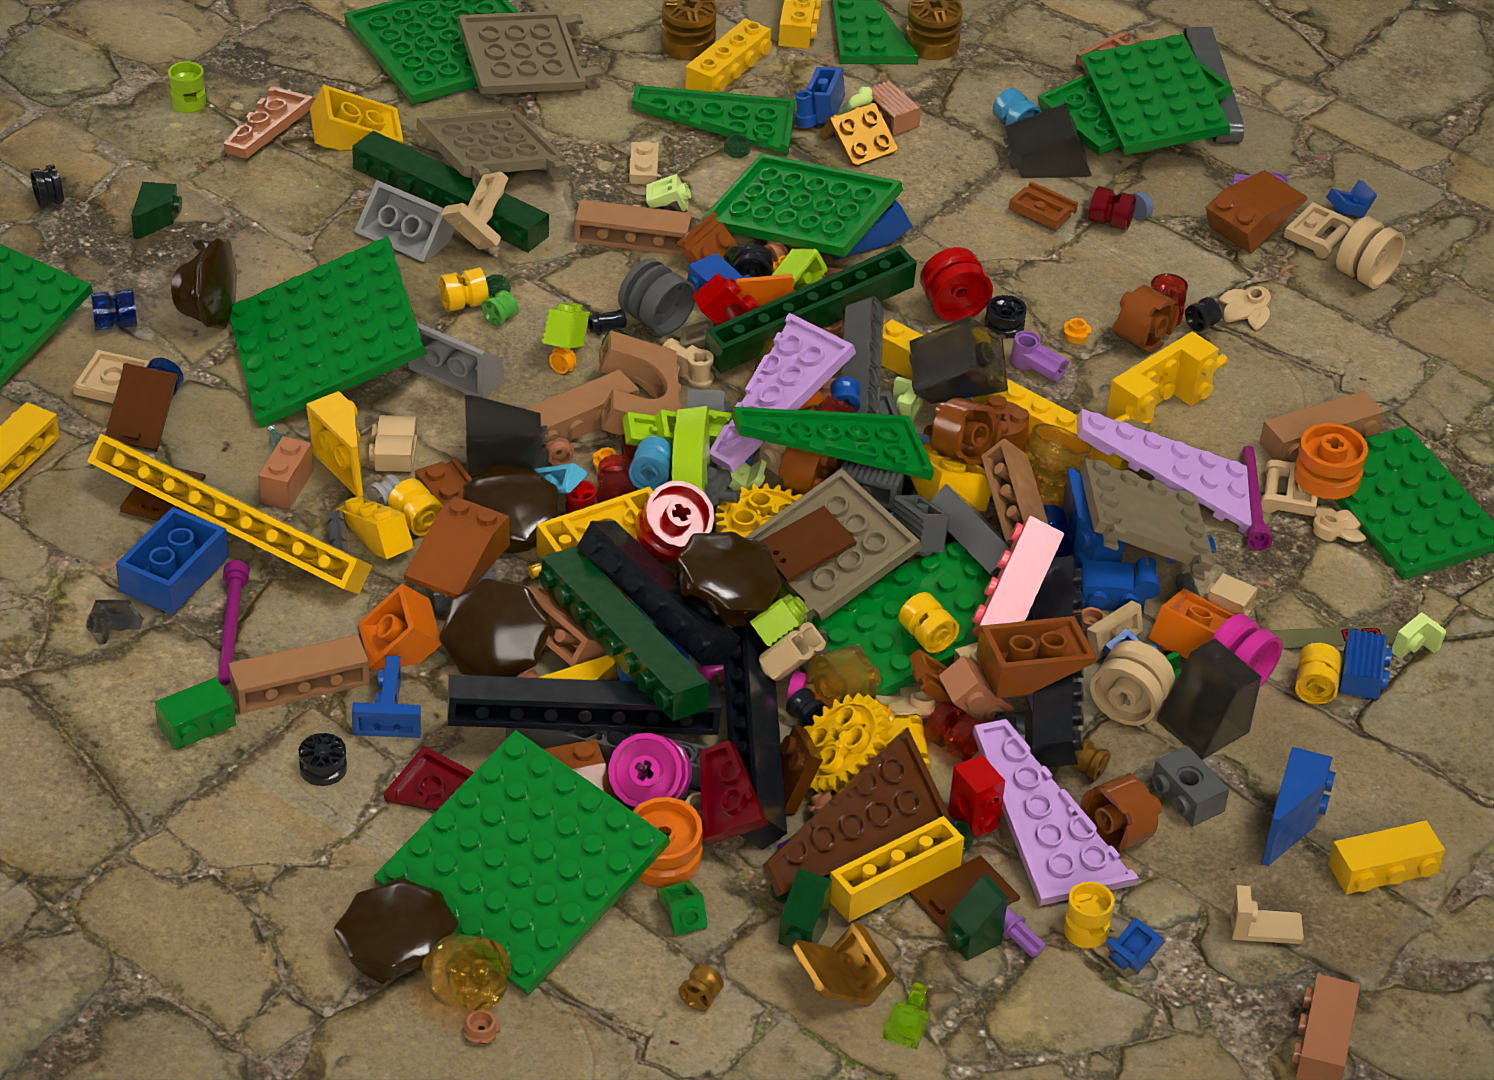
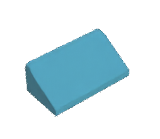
M574 463L534 469L556 485L558 495L570 493L588 474L587 471Z

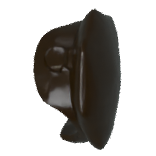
M215 238L212 241L204 239L194 240L193 246L199 253L191 261L179 266L175 271L171 284L173 303L179 312L201 321L206 327L225 329L230 320L232 307L236 302L237 268L231 242L228 239Z
M492 465L463 485L464 500L509 516L510 546L504 553H522L535 548L536 524L557 517L558 488L534 469Z
M733 531L694 533L690 536L678 556L680 564L679 583L682 597L694 595L707 601L719 612L722 622L730 626L747 625L757 616L759 611L768 610L782 586L781 578L770 551Z
M483 579L472 588L453 597L439 639L462 675L515 677L537 665L547 641L551 623L545 611L526 586L509 584L493 579Z
M397 878L380 886L357 893L346 912L335 924L334 932L351 963L367 977L384 984L390 977L406 969L422 966L426 969H435L440 966L446 958L447 941L456 931L459 923L440 891L416 884L407 879Z

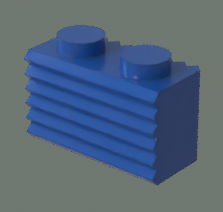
M1353 628L1348 630L1343 653L1339 693L1378 700L1380 690H1387L1390 671L1384 670V667L1389 668L1392 648L1386 647L1387 636L1385 634L1367 633L1366 630L1361 632L1359 629L1355 631Z

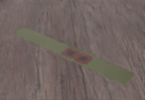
M1406 624L1269 631L1282 639L1283 648L1305 647L1311 643L1341 646L1345 645L1348 630L1351 628L1355 631L1359 629L1361 632L1366 630L1367 633L1385 634L1387 636V643H1394L1398 631Z

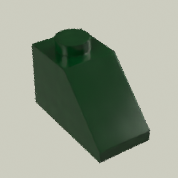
M142 182L131 215L134 239L143 238L174 223L176 213H180L182 209V196L177 195L176 184Z
M802 868L798 869L780 919L779 944L787 946L791 950H793L792 945L797 940L818 944L828 927L831 879Z
M988 875L981 877L949 914L946 932L947 941L951 948L955 951L958 950L966 961L1000 945L1002 942L1008 897Z

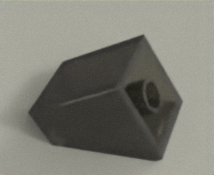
M1067 103L1005 126L1008 137L1003 139L1009 153L1007 154L1013 170L1018 168L1021 178L1092 176L1083 142Z
M970 316L910 341L911 354L909 360L912 365L913 374L912 388L914 394L927 402L936 404L947 402L953 398L966 399L1008 390L1003 338Z
M465 395L467 473L472 479L492 465L530 469L548 467L547 449H542V444H548L547 425H541V414L539 412L474 395Z
M1214 638L1191 651L1157 716V722L1185 746H1189L1203 760L1250 732L1262 676Z

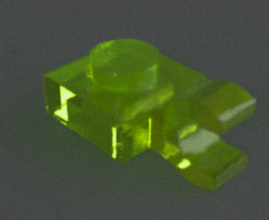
M914 982L907 1004L895 1003L884 1028L883 1039L918 1049L930 1018V1013L923 1011L927 1001V997H925L928 990L927 985Z

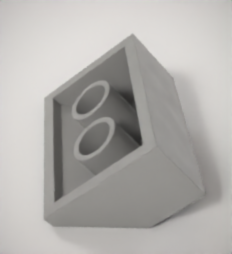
M376 180L354 232L374 241L388 236L394 250L426 263L450 242L455 228L441 216L444 208Z
M417 323L427 354L408 362L410 370L482 401L503 382L502 358Z

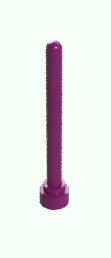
M1248 445L1242 450L1243 462L1247 466L1252 522V525L1246 532L1247 544L1253 550L1262 551L1271 546L1272 533L1271 529L1264 524L1255 451L1252 446Z
M240 560L227 562L223 570V581L228 587L218 672V681L221 685H228L230 683L228 663L233 662L241 588L249 581L250 568L245 562Z

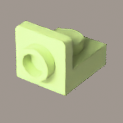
M677 174L646 185V202L650 208L655 209L660 206H667L671 202L677 201L683 212L688 210V199L691 198V192L687 183H682Z
M899 376L894 380L893 399L896 403V408L899 415L910 416L912 423L923 406V383Z
M760 459L752 467L744 462L733 473L730 471L732 481L729 487L740 491V487L743 486L747 490H751L752 484L755 483L759 488L766 477L764 471L767 462ZM717 464L716 469L727 470Z
M1421 612L1398 631L1392 647V653L1402 659L1410 651L1415 653L1422 645L1431 652L1436 653L1441 648L1446 630Z

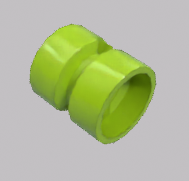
M190 61L172 65L168 70L171 106L178 112L193 113L203 109L206 105V93L202 66Z

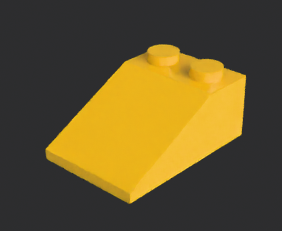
M324 84L310 107L314 141L322 147L339 151L352 150L354 144L372 131H376L401 144L404 142L398 108Z
M338 391L307 403L313 455L356 497L363 496L359 451L361 436L356 426L358 411L354 402L348 400Z
M922 444L934 469L931 480L910 476L918 495L930 501L945 484H948L978 511H987L991 489L985 469L979 465H970L944 457L937 450H933L931 445Z

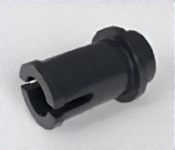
M622 309L601 314L596 311L588 319L590 332L597 335L602 334L605 330L624 328L627 325L626 315Z

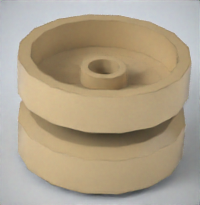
M1365 216L1352 226L1343 239L1337 254L1336 267L1340 272L1351 278L1357 277L1359 282L1371 289L1379 288L1386 283L1399 265L1406 245L1405 236L1391 227L1384 228L1380 221L1370 216Z
M1126 640L1117 643L1104 659L1103 664L1091 678L1090 692L1093 701L1099 709L1112 720L1124 725L1139 726L1148 723L1155 716L1162 702L1174 687L1175 675L1172 665L1167 658L1153 646L1141 641Z

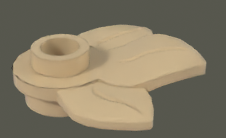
M1252 286L1246 290L1232 289L1225 292L1219 298V301L1226 305L1224 309L1225 323L1247 319L1252 329L1257 331L1270 318L1268 306L1271 302V294L1262 286Z
M1320 505L1316 508L1313 533L1317 537L1326 541H1335L1337 536L1350 542H1363L1366 540V537L1357 530L1360 528L1361 523L1349 510L1336 512L1327 505Z
M910 685L900 688L899 696H875V699L885 706L891 705L890 712L895 715L918 714L922 718H929L939 711L937 700L921 691V689Z

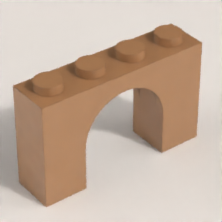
M610 330L599 350V371L611 373L620 369L631 381L642 386L653 398H643L612 389L601 409V427L604 431L625 437L622 417L627 412L655 416L660 409L675 412L682 409V403L679 402L681 384L678 383L680 365L677 364L675 350Z

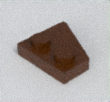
M794 725L790 734L784 737L780 747L786 813L793 815L796 814L823 761L806 728Z

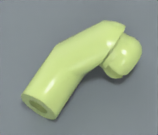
M869 87L859 88L858 94L852 96L840 108L839 114L847 113L858 106L870 105L873 101L872 90Z

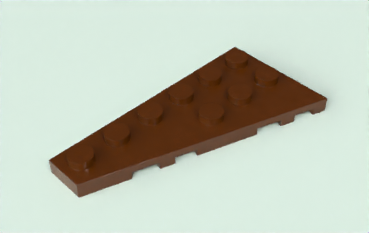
M909 728L903 729L763 864V868L777 897L790 892L799 868L825 877L832 871L942 816L949 822L952 820Z

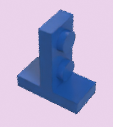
M387 656L385 669H379L378 689H382V693L375 694V703L353 702V735L420 738L421 705L398 704L401 683L400 656Z

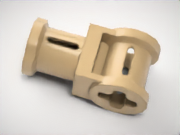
M673 338L668 339L663 344V347L676 351L677 364L680 365L678 375L686 379L691 387L704 389L713 384L714 375L711 372V365L714 362V356L710 351L699 349L694 345L686 349L680 345L679 341Z

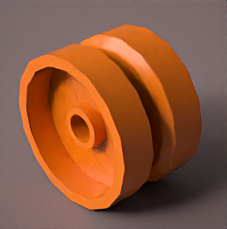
M1336 423L1317 424L1305 430L1300 440L1299 455L1294 468L1295 480L1299 486L1309 494L1323 499L1337 500L1349 497L1357 492L1362 481L1363 467L1368 455L1367 442L1363 436L1350 427Z
M657 797L640 803L633 812L669 837L670 844L638 879L645 884L660 888L690 880L698 872L703 860L702 821L697 811L685 801L672 797Z

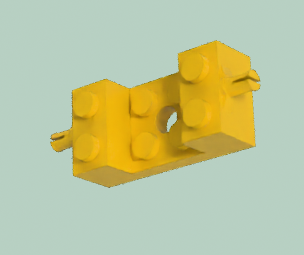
M1192 331L1112 379L1106 417L1119 422L1127 419L1149 423L1152 430L1154 411L1157 404L1168 400L1172 395H1175L1190 406L1200 400H1205L1213 391L1214 373L1227 365L1228 359L1224 354L1218 355L1219 348Z
M649 486L536 524V552L541 558L571 547H577L591 521H616L640 543L637 538L635 524L639 511L653 493V490ZM541 562L527 567L531 579L539 577Z

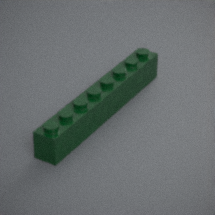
M372 131L352 146L353 169L442 208L459 203H464L468 206L476 190L472 178L464 177L456 169L376 131ZM503 193L502 197L497 201L493 209V215L486 223L501 236L500 240L527 253L549 237V214L506 193Z
M898 245L706 330L705 350L713 354V365L720 373L728 371L770 352L775 345L773 340L778 332L782 333L786 326L785 319L789 313L819 328H824L844 319L845 308L848 304L872 296H876L881 302L913 288L917 262L901 245Z
M576 546L541 557L539 580L542 587L547 589L556 598L558 604L563 606L572 615L575 622L583 626L591 639L596 640L603 647L606 654L621 666L622 671L638 684L639 689L655 702L659 710H663L672 721L708 709L709 681Z

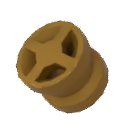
M1084 739V750L1078 751V765H1070V767L1076 771L1083 770L1087 772V776L1096 781L1105 771L1111 757V752L1105 748L1098 749L1092 741Z
M702 964L695 965L689 973V979L685 980L679 987V995L691 1008L705 1011L712 1005L714 1001L713 996L718 995L723 989L724 981L713 968Z

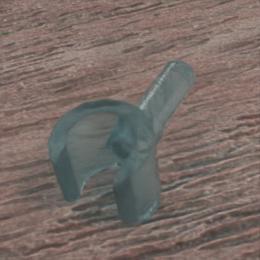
M270 425L268 431L272 437L273 452L282 436H288L278 434L275 426Z

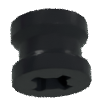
M1205 297L1199 300L1198 304H1191L1185 309V319L1188 325L1197 332L1206 330L1209 325L1212 326L1219 323L1222 317L1219 304L1211 297Z
M802 688L790 697L786 704V711L791 717L798 718L799 725L804 728L808 725L813 726L815 723L813 716L821 717L823 715V707H827V705L822 700H816V695L811 689Z

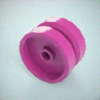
M1243 613L1233 615L1222 624L1208 643L1202 658V671L1218 682L1224 681L1225 687L1241 698L1248 697L1267 681L1276 668L1283 649L1282 639L1265 628L1260 629L1257 622Z
M653 733L635 734L623 740L613 751L608 765L609 781L614 793L625 804L637 807L640 803L657 797L681 799L687 793L692 779L691 761L686 750L675 740ZM649 767L654 772L652 778L648 776Z

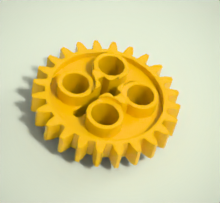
M755 483L752 484L751 490L741 486L740 501L738 503L722 502L721 505H717V514H715L716 533L733 531L746 537L803 495L792 496L791 488L783 492L779 484L774 489H770L768 483H765L763 488L760 489Z
M857 693L854 699L846 695L843 703L835 699L833 708L829 709L824 706L821 717L813 716L815 722L813 726L808 725L804 727L823 759L810 785V788H813L817 793L821 791H830L831 793L832 790L838 793L844 785L887 745L885 741L893 738V735L888 731L893 727V723L889 720L891 715L877 699H873L868 694L863 697L860 693Z

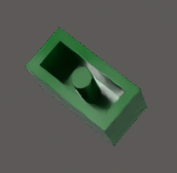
M216 677L154 702L157 725L174 750L193 744L196 741L236 725L234 701Z

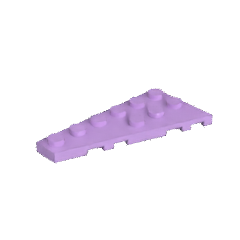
M789 313L785 319L786 326L782 333L778 332L773 340L774 347L769 354L764 355L745 388L746 395L743 401L737 402L735 407L798 410L856 354L854 345ZM732 419L729 424L723 426L711 447V461L733 473L765 441L738 435Z
M1081 409L1077 416V437L1109 456L1119 455L1129 462V468L1136 472L1140 468L1155 476L1153 480L1162 482L1170 489L1190 492L1197 498L1198 504L1201 503L1213 511V517L1220 521H1223L1225 518L1239 525L1237 529L1239 532L1246 535L1248 528L1252 525L1246 465L1214 455L1209 451L1188 446L1183 442L1159 436L1157 433L1136 428L1128 423L1110 419L1100 413Z
M1007 719L974 725L972 733L980 754H983L1005 780L1002 811L1039 906L1068 900L1070 890L1081 882H1097L1106 886L1109 890L1137 885L1139 877L1132 869L1128 870L1119 859L1120 854L1112 845L1108 846L1096 832L1097 827L1069 793L1065 789L1061 790L1052 779L1053 774L1045 765L1041 766L1030 753L1031 748Z

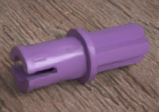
M1007 906L1003 937L1005 939L1012 938L1032 958L1037 957L1044 950L1045 943L1025 925L1026 919L1023 916H1018Z

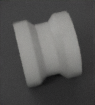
M388 474L382 478L380 483L374 482L367 487L368 499L388 506L389 495L394 487L400 483L399 479L392 474Z

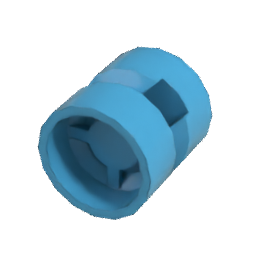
M1009 88L1000 93L993 104V114L1019 137L1031 135L1042 122V110L1033 102L1027 100V97L1016 88Z
M651 436L643 439L638 444L629 469L630 480L638 489L650 486L654 491L658 486L668 481L672 469L673 446L670 442L658 436Z

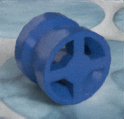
M840 377L832 381L830 385V393L832 395L830 407L832 411L857 412L860 408L859 382L851 377Z

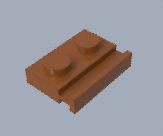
M1032 181L1029 183V187H1024L1009 202L1010 210L1054 230H1057L1066 222L1072 212L1076 213L1078 202Z
M715 211L705 216L676 242L678 246L681 245L685 250L683 254L690 264L715 253L724 258L738 245L724 224L717 221Z
M456 457L451 458V462L446 464L441 461L415 470V479L420 480L443 506L453 496L463 499V485L472 480Z
M920 649L909 657L914 669L912 674L914 679L921 685V691L964 717L967 713L953 704L939 678V675L948 667Z

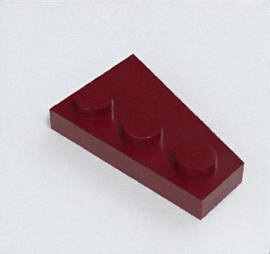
M727 740L700 750L703 840L707 844L712 845L769 825L737 747Z
M423 746L383 793L384 800L386 802L437 811L474 772Z

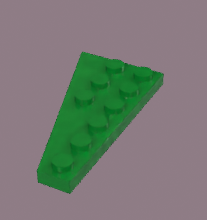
M831 0L839 64L918 65V54L877 0Z
M635 85L632 109L789 155L796 99Z
M734 407L732 413L738 435L926 480H931L934 469L910 416Z

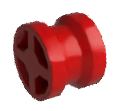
M582 480L570 493L565 494L567 499L565 503L566 513L595 505L596 487L592 483Z

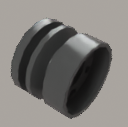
M650 258L637 263L628 272L618 293V303L623 311L642 321V324L661 336L669 335L678 330L693 311L695 300L692 296L696 293L694 284L675 272L673 273L670 268L664 266V264L656 259Z

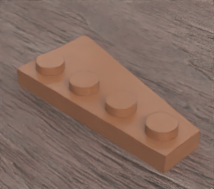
M271 86L267 91L268 97L261 98L258 101V109L255 112H249L245 117L246 123L238 125L223 143L225 153L246 159L253 156L256 151L271 142L278 134L288 129L291 124L310 111L314 98L309 95Z

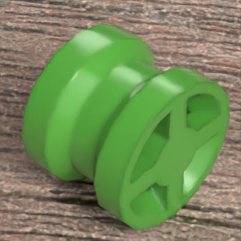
M506 290L499 291L495 294L494 298H488L482 303V312L487 321L493 326L503 324L506 318L510 319L519 312L517 301Z

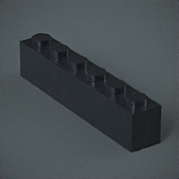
M591 521L576 548L701 666L725 665L741 638L727 624L722 622L698 597L694 595L682 597L679 580L616 521Z

